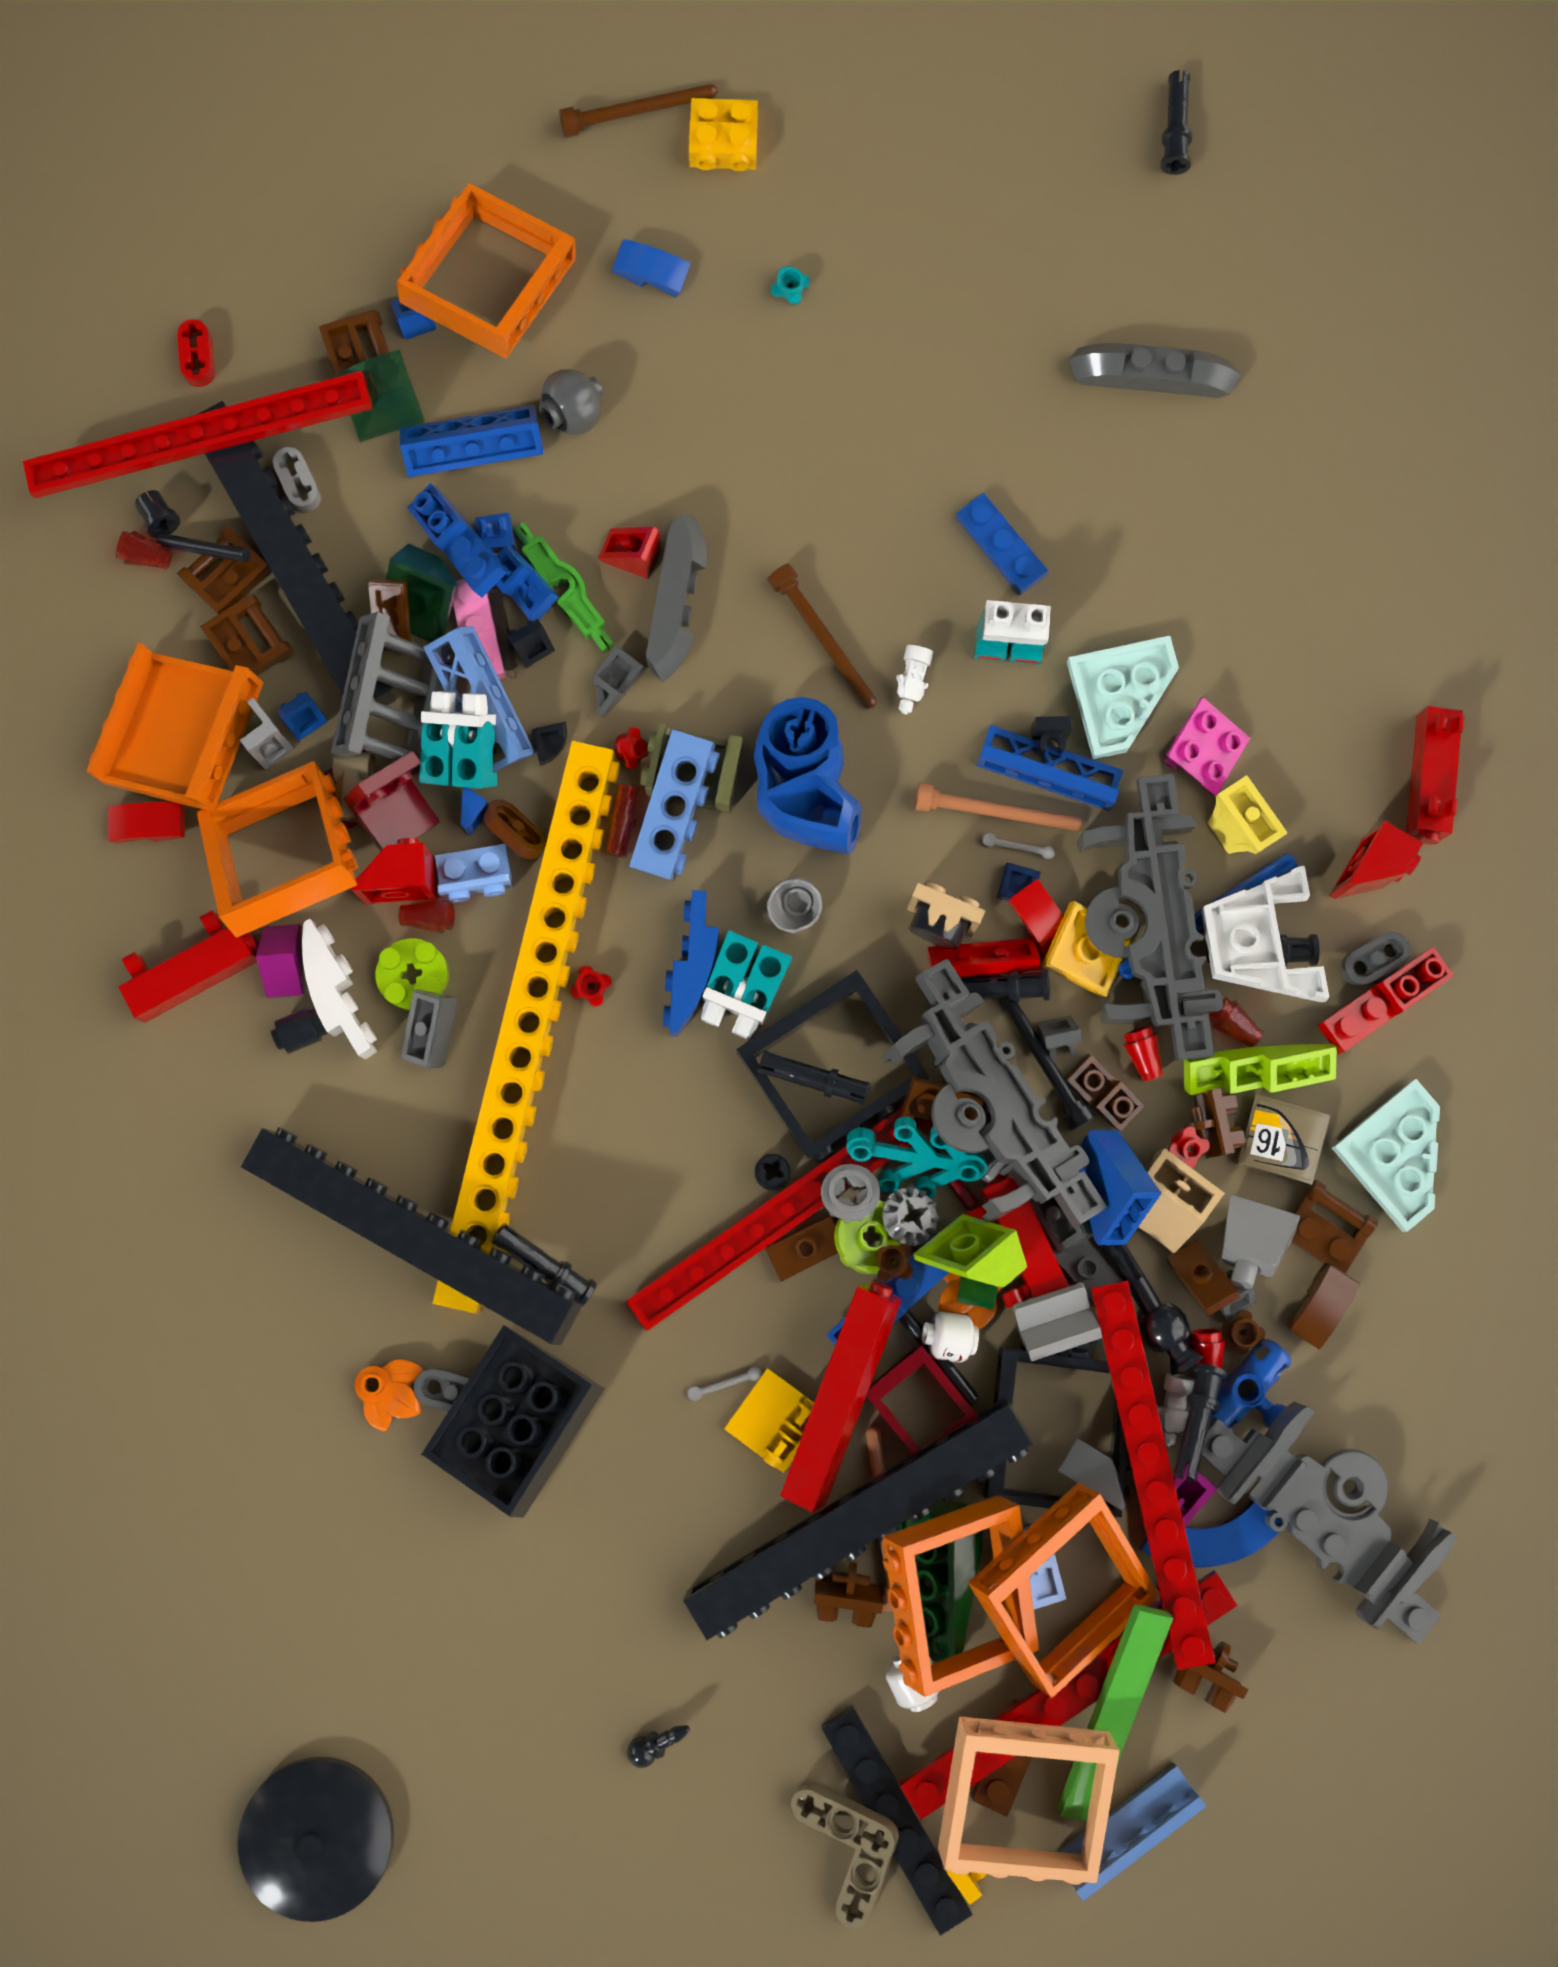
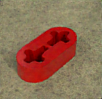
M198 319L186 320L180 324L177 330L180 370L190 385L204 387L211 383L215 376L212 337L202 321ZM194 332H198L200 334V336H197L196 338L197 347H194L191 341L189 340L193 338ZM195 359H198L203 367L199 369V374L194 375L192 372L196 368Z

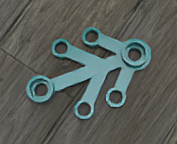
M900 1117L895 1121L894 1136L899 1141L908 1142L913 1149L876 1142L874 1132L867 1128H855L847 1135V1152L856 1161H867L871 1156L908 1162L895 1169H885L879 1173L878 1184L880 1191L887 1194H892L899 1190L900 1182L934 1167L944 1170L931 1176H919L914 1181V1188L920 1191H927V1196L930 1199L935 1196L936 1188L957 1179L976 1181L981 1179L987 1172V1161L981 1152L965 1153L955 1150L938 1136L933 1126L930 1131L931 1144L936 1148H945L949 1155L937 1153L916 1128L915 1120L910 1117Z

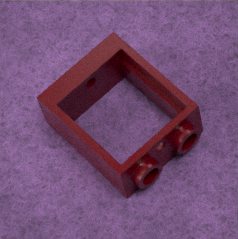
M922 1345L915 1347L870 1385L866 1396L911 1454L919 1451L920 1448L881 1399L923 1364L963 1413L925 1446L977 1416Z

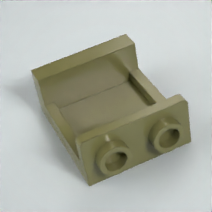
M659 722L657 732L651 731L648 752H653L650 765L644 764L640 785L645 786L648 798H651L672 729L667 728V723ZM680 731L714 742L716 745L714 751L719 753L714 773L707 772L703 786H707L709 789L703 807L699 808L730 813L743 750V737L729 735L728 740ZM684 764L678 770V779L682 782H690L696 776V767L693 764ZM675 797L669 801L686 805L684 799L680 797Z

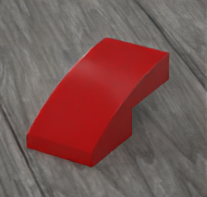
M143 802L108 806V841L118 844L145 839L159 842L185 838V805L175 802Z
M1037 879L1011 897L1007 902L1028 929L1027 934L1030 938H1034L1037 948L1045 957L1064 916Z

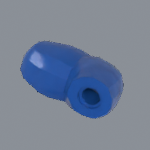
M804 697L786 699L772 708L763 720L757 735L754 761L759 777L757 789L759 814L783 837L803 845L850 855L855 849L859 836L862 808L861 803L838 782L844 767V752L839 738L836 716L828 706L816 699Z

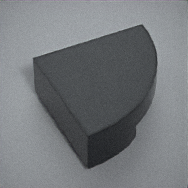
M566 721L532 729L540 766L553 761L565 747L568 735Z

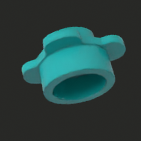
M782 267L778 272L777 282L771 285V294L774 297L781 296L787 299L792 305L799 304L802 300L801 294L804 288L809 287L810 279L797 268ZM787 284H793V287L788 288Z

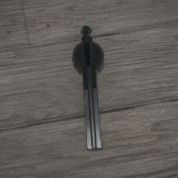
M1101 1245L1122 1281H1128L1131 1296L1143 1314L1138 1322L1142 1342L1154 1352H1167L1170 1357L1171 1375L1186 1371L1204 1357L1189 1348L1184 1341L1190 1333V1323L1187 1315L1179 1306L1173 1303L1162 1304L1127 1245Z

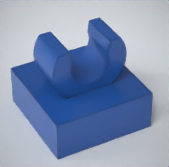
M509 512L475 517L477 533L494 553L501 552L506 545L516 550Z
M307 691L304 693L299 692L296 694L297 698L288 704H281V708L277 710L298 741L328 722Z

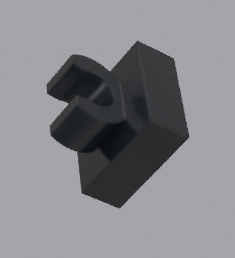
M538 619L527 621L526 626L518 631L513 629L508 636L525 668L556 651Z
M1071 716L1036 717L1031 726V736L1034 740H1040L1038 743L1039 753L1045 754L1047 750L1046 742L1052 740L1058 744V754H1063L1067 746L1066 739L1072 731Z

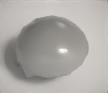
M799 877L788 878L778 883L772 889L767 901L770 920L778 929L789 933H798L814 925L819 919L823 908L819 890L811 881Z

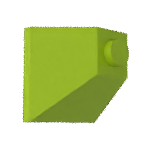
M965 1214L959 1216L913 1254L914 1259L918 1262L1001 1288L1011 1283L1016 1276L1027 1268L1016 1230L991 1222L986 1223L984 1220Z

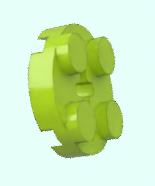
M416 938L403 939L393 943L389 948L384 949L380 953L375 971L376 984L380 993L388 1002L403 1010L410 1011L414 989L439 994L446 990L449 983V967L445 957L432 943ZM414 965L416 970L422 971V975L416 977L415 984H410V981L406 978L403 979V973L407 972L408 967Z
M879 1200L874 1213L869 1214L862 1221L854 1220L845 1223L839 1218L835 1227L834 1241L841 1262L859 1273L877 1274L880 1270L876 1257L878 1249L888 1245H901L888 1234L884 1227L882 1212L885 1202ZM868 1227H873V1232L880 1235V1241L874 1242L873 1247L868 1246V1242L863 1239V1233L868 1231ZM894 1260L892 1262V1266L897 1264L898 1261Z

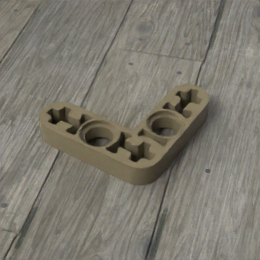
M805 1783L799 1787L791 1800L792 1813L796 1819L856 1849L835 1910L837 1918L844 1926L851 1929L860 1928L866 1924L875 1906L898 1842V1829L892 1820L819 1784ZM807 1796L814 1798L813 1805L815 1807L812 1811L805 1808ZM830 1804L832 1808L825 1819L822 1815L826 1811L824 1810L826 1806ZM846 1811L851 1814L854 1819V1827L843 1829L838 1826L835 1820V1813ZM863 1821H865L868 1824L864 1829L865 1831L863 1835L859 1836L857 1833L861 1828ZM878 1830H882L885 1833V1840L882 1845L875 1842V1834ZM861 1863L872 1865L876 1870L877 1879L874 1881L862 1879L858 1874V1865ZM857 1891L864 1893L858 1905L859 1911L857 1914H853L850 1912V1903Z

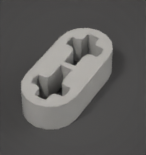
M285 447L277 451L273 458V466L287 498L297 511L303 513L312 512L319 506L321 494L303 455L293 447ZM290 459L294 462V467L298 473L293 476L286 468V461ZM303 484L308 492L309 499L302 501L297 488L298 485Z

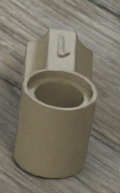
M361 752L360 755L345 758L337 755L333 757V777L335 782H337L336 798L344 813V816L339 818L340 821L360 823L343 798L358 783L376 773V758L373 752Z

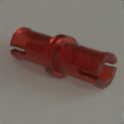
M617 784L613 814H609L607 821L611 823L606 849L604 850V853L607 855L613 854L614 857L627 858L631 828L636 826L637 821L634 818L638 792L640 791V788L637 786L631 788L632 785Z

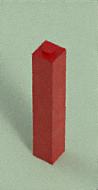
M877 1281L857 1286L780 1494V1497L812 1513L825 1507L902 1301V1298L892 1294L893 1289L890 1286Z

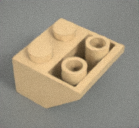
M1164 1148L1156 1151L1144 1167L1162 1194L1138 1228L1169 1251L1175 1253L1205 1222L1225 1193Z

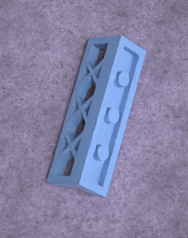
M473 626L456 628L423 647L444 690L456 692L455 711L462 712L463 697L459 695L456 689L458 676L468 679L471 685L470 693L486 694L487 714H496V725H493L495 742L500 744L506 758L493 764V771L497 772L514 762L525 760L536 754ZM450 643L455 653L453 666L444 664L437 649Z
M1172 1763L1109 1812L1097 1883L1083 1882L1079 1885L1072 1884L1082 1901L1094 1894L1207 1807L1175 1763ZM1085 1831L1057 1852L1081 1854Z

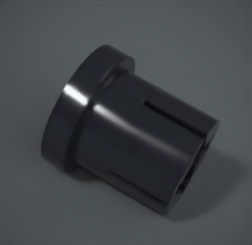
M147 491L148 495L146 492L142 493L136 499L135 506L145 521V529L148 534L153 538H157L160 533H173L180 524V518L176 511L169 508L159 491Z
M765 1155L755 1166L756 1181L764 1189L771 1191L779 1190L790 1179V1165L780 1155ZM775 1162L779 1163V1172L783 1176L780 1179L774 1177L771 1181H767L765 1178L767 1172L763 1167L766 1164L772 1166Z

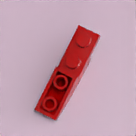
M1433 946L1354 998L1317 1026L1328 1042L1337 1047V1054L1340 1055L1455 975Z

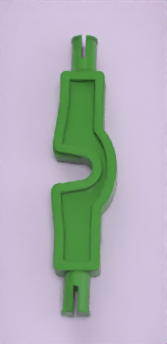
M525 522L519 524L521 530L517 525L513 532L523 543V554L532 567L551 588L563 583L570 585L569 589L557 600L559 608L577 626L585 639L593 638L602 650V653L608 652V648L611 650L615 644L603 630L606 627L605 622L587 598L586 587L580 574L571 565L560 561L542 536L535 538Z

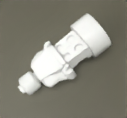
M917 645L906 646L903 658L906 661V668L903 675L898 674L896 676L898 681L897 693L900 698H903L899 704V710L902 714L907 715L911 713L914 705L912 701H920L924 695V690L928 688V683L922 682L927 666H930L933 651Z
M1166 1373L1163 1387L1166 1390L1164 1407L1157 1405L1162 1430H1164L1163 1435L1166 1447L1175 1445L1177 1437L1175 1433H1180L1185 1429L1189 1411H1185L1187 1403L1185 1400L1187 1394H1191L1195 1381L1193 1378L1179 1374L1172 1376L1171 1373Z

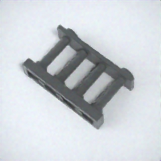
M375 612L362 616L359 619L331 754L345 758L360 755L364 749L397 761L413 751L420 761L421 733L424 724L421 722V711H430L432 692L441 691L442 684L423 646L390 634L387 629L390 617L382 613ZM450 643L437 649L443 663L447 665L450 662ZM387 647L423 661L419 681L383 668L380 663L383 648ZM380 681L415 694L416 698L412 715L376 702L373 697L376 682ZM372 715L409 728L405 748L368 736L366 727L369 716ZM420 764L411 772L414 777L420 776Z

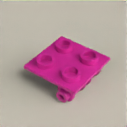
M1201 697L1196 707L1192 708L1191 715L1185 725H1182L1180 728L1181 732L1176 735L1171 749L1165 753L1166 760L1164 764L1173 770H1176L1178 766L1181 767L1209 792L1217 796L1250 737L1204 697Z

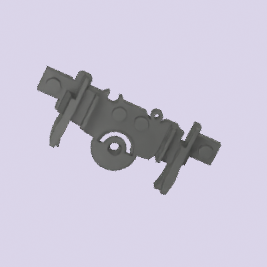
M1174 774L1138 777L1136 785L1140 812L1128 813L1125 816L1124 826L1112 825L1084 831L1077 839V847H1079L1080 852L1090 848L1123 846L1124 862L1118 870L1119 887L1106 889L1091 901L1085 914V930L1090 942L1096 949L1110 957L1128 958L1132 975L1143 980L1138 986L1139 989H1142L1145 1003L1134 1005L1104 1003L1100 1006L1103 1014L1100 1016L1101 1022L1103 1024L1122 1025L1151 1019L1154 1027L1170 1025L1175 1061L1213 1057L1214 1049L1209 1014L1206 1013L1217 1012L1222 1009V995L1217 989L1205 990L1202 964L1207 957H1196L1191 953V943L1200 942L1204 937L1196 931L1192 896L1184 890L1193 887L1197 883L1198 876L1191 869L1181 871V867L1186 862L1184 843H1178L1177 841L1163 842L1162 837L1165 835L1190 833L1196 827L1195 819L1190 814L1179 815ZM1185 876L1189 877L1190 882L1185 880ZM1120 897L1137 903L1143 910L1146 918L1144 934L1137 942L1128 946L1124 945V940L1131 938L1137 932L1139 917L1130 906L1119 904L1118 898ZM1118 915H1124L1128 918L1127 927H1119L1116 924V917Z
M948 959L919 973L915 980L933 1008L927 1010L922 1015L923 1020L920 1027L900 1038L882 1058L885 1063L892 1061L893 1065H895L904 1056L928 1044L936 1058L932 1065L934 1068L941 1065L940 1070L948 1084L937 1093L931 1110L933 1125L940 1138L950 1147L965 1153H977L989 1148L999 1163L1010 1164L1001 1170L1000 1173L1003 1176L1009 1173L1019 1188L1007 1195L991 1199L983 1204V1208L987 1211L982 1216L985 1222H991L1007 1215L1031 1198L1042 1204L1054 1197L1073 1228L1108 1208L1085 1171L1079 1173V1170L1089 1164V1158L1083 1148L1078 1145L1069 1148L1057 1129V1118L1045 1121L1039 1116L1038 1109L1046 1101L1037 1098L1018 1067L1008 1063L1015 1055L1013 1045L1009 1042H1002L997 1046V1035L987 1020L980 1024L970 1022L967 1025L961 1020L985 1002L980 994L969 993ZM955 1093H974L987 1104L992 1121L990 1130L983 1138L978 1132L985 1124L983 1108L978 1102L970 1098L958 1100ZM965 1109H970L974 1113V1120H969L965 1117Z
M1293 1401L1275 1418L1265 1435L1251 1429L1243 1440L1219 1419L1213 1417L1210 1421L1202 1457L1225 1475V1478L1217 1487L1218 1494L1226 1501L1235 1504L1257 1478V1482L1246 1495L1260 1508L1269 1510L1265 1516L1266 1525L1278 1532L1285 1530L1287 1527V1531L1316 1556V1565L1319 1568L1326 1570L1330 1563L1336 1562L1338 1572L1332 1579L1339 1584H1348L1364 1598L1356 1609V1615L1365 1624L1377 1630L1388 1619L1411 1641L1419 1645L1442 1615L1416 1592L1428 1576L1447 1557L1457 1539L1455 1535L1445 1530L1439 1522L1429 1518L1422 1535L1407 1555L1402 1547L1390 1542L1392 1529L1379 1516L1388 1498L1389 1484L1385 1470L1373 1456L1360 1450L1346 1449L1333 1453L1320 1465L1305 1454L1293 1456L1287 1451L1300 1435L1308 1419L1315 1414L1314 1410L1308 1406ZM1333 1471L1336 1474L1332 1487L1334 1496L1340 1503L1349 1507H1357L1367 1501L1370 1505L1368 1507L1364 1505L1359 1510L1353 1512L1337 1510L1329 1501L1326 1493V1482L1330 1472ZM1347 1480H1353L1355 1488L1351 1493H1346L1343 1488Z

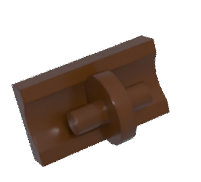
M1221 1088L1192 1095L1195 1107L1190 1109L1193 1123L1183 1125V1127L1191 1126L1195 1128L1196 1134L1200 1138H1205L1209 1141V1150L1205 1153L1206 1159L1235 1153L1234 1149L1245 1145L1246 1141L1243 1130L1240 1126L1229 1128L1227 1114L1237 1111L1238 1105L1235 1094L1222 1093Z
M849 1562L847 1573L833 1571L832 1578L824 1577L820 1580H815L814 1604H817L818 1620L826 1622L837 1621L839 1608L853 1610V1624L860 1627H872L876 1613H882L883 1600L880 1596L882 1595L883 1585L871 1584L870 1576L856 1574L857 1563Z
M1224 1641L1219 1642L1213 1648L1216 1663L1176 1670L1173 1680L1174 1684L1193 1695L1203 1677L1210 1680L1213 1684L1205 1701L1224 1713L1233 1704L1236 1696L1244 1699L1248 1688L1241 1685L1239 1681L1221 1672L1223 1668H1226L1234 1673L1238 1667V1662L1229 1658L1231 1647Z

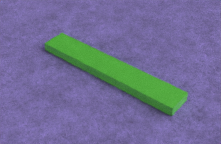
M1134 1604L1087 1726V1729L1109 1731L1119 1748L1118 1761L1173 1620L1168 1611ZM1074 1761L1056 1807L1060 1816L1087 1821L1096 1763Z

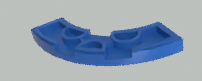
M1251 1501L1240 1513L1223 1524L1207 1528L1185 1527L1194 1567L1226 1565L1241 1560L1264 1547L1279 1533L1269 1528L1265 1523V1516L1269 1510H1264ZM1146 1535L1139 1549L1151 1555Z

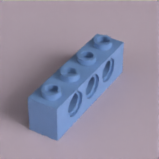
M672 729L629 867L672 881L675 874L681 876L687 859V855L682 854L686 840L692 842L698 821L693 820L697 806L703 807L709 787L703 786L707 772L714 773L719 758V753L714 751L716 747L714 742ZM687 763L693 764L696 767L695 778L690 782L680 781L678 779L679 768ZM675 797H680L685 801V811L680 816H670L667 812L668 802ZM664 831L672 832L675 838L673 847L667 851H661L656 844L658 835Z

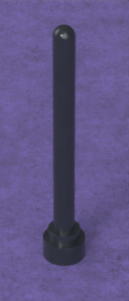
M998 998L1066 1109L1063 1111L1067 1116L1064 1120L1072 1131L1096 1117L1089 1104L1085 1105L1082 1099L1078 1101L1018 1002L1014 1003L1009 998Z

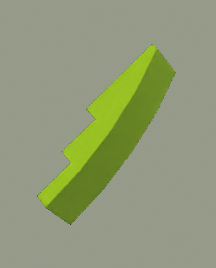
M1290 1044L1216 1051L1213 1057L1184 1060V1090L1190 1095H1195L1212 1089L1224 1088L1229 1094L1264 1087L1269 1093L1335 1080L1337 1047L1334 1044Z

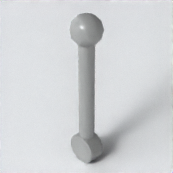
M987 833L982 838V844L986 848H992L996 845L1041 854L1045 859H1051L1055 855V850L1050 845L1042 848L997 839L992 833Z
M751 1367L747 1373L701 1388L692 1386L688 1390L687 1395L691 1401H698L704 1394L747 1380L758 1381L762 1376V1372L758 1367Z

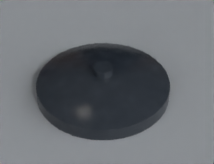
M311 1757L297 1760L273 1773L256 1790L248 1802L238 1831L237 1845L241 1870L252 1892L264 1905L274 1912L303 1922L334 1919L360 1905L378 1885L392 1855L394 1824L389 1804L382 1790L366 1772L357 1766L331 1757Z

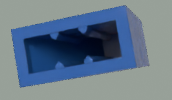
M1090 1130L1080 1145L1089 1158V1164L1079 1170V1173L1085 1171L1108 1207L1090 1218L1094 1239L1098 1245H1126L1162 1193L1119 1131Z

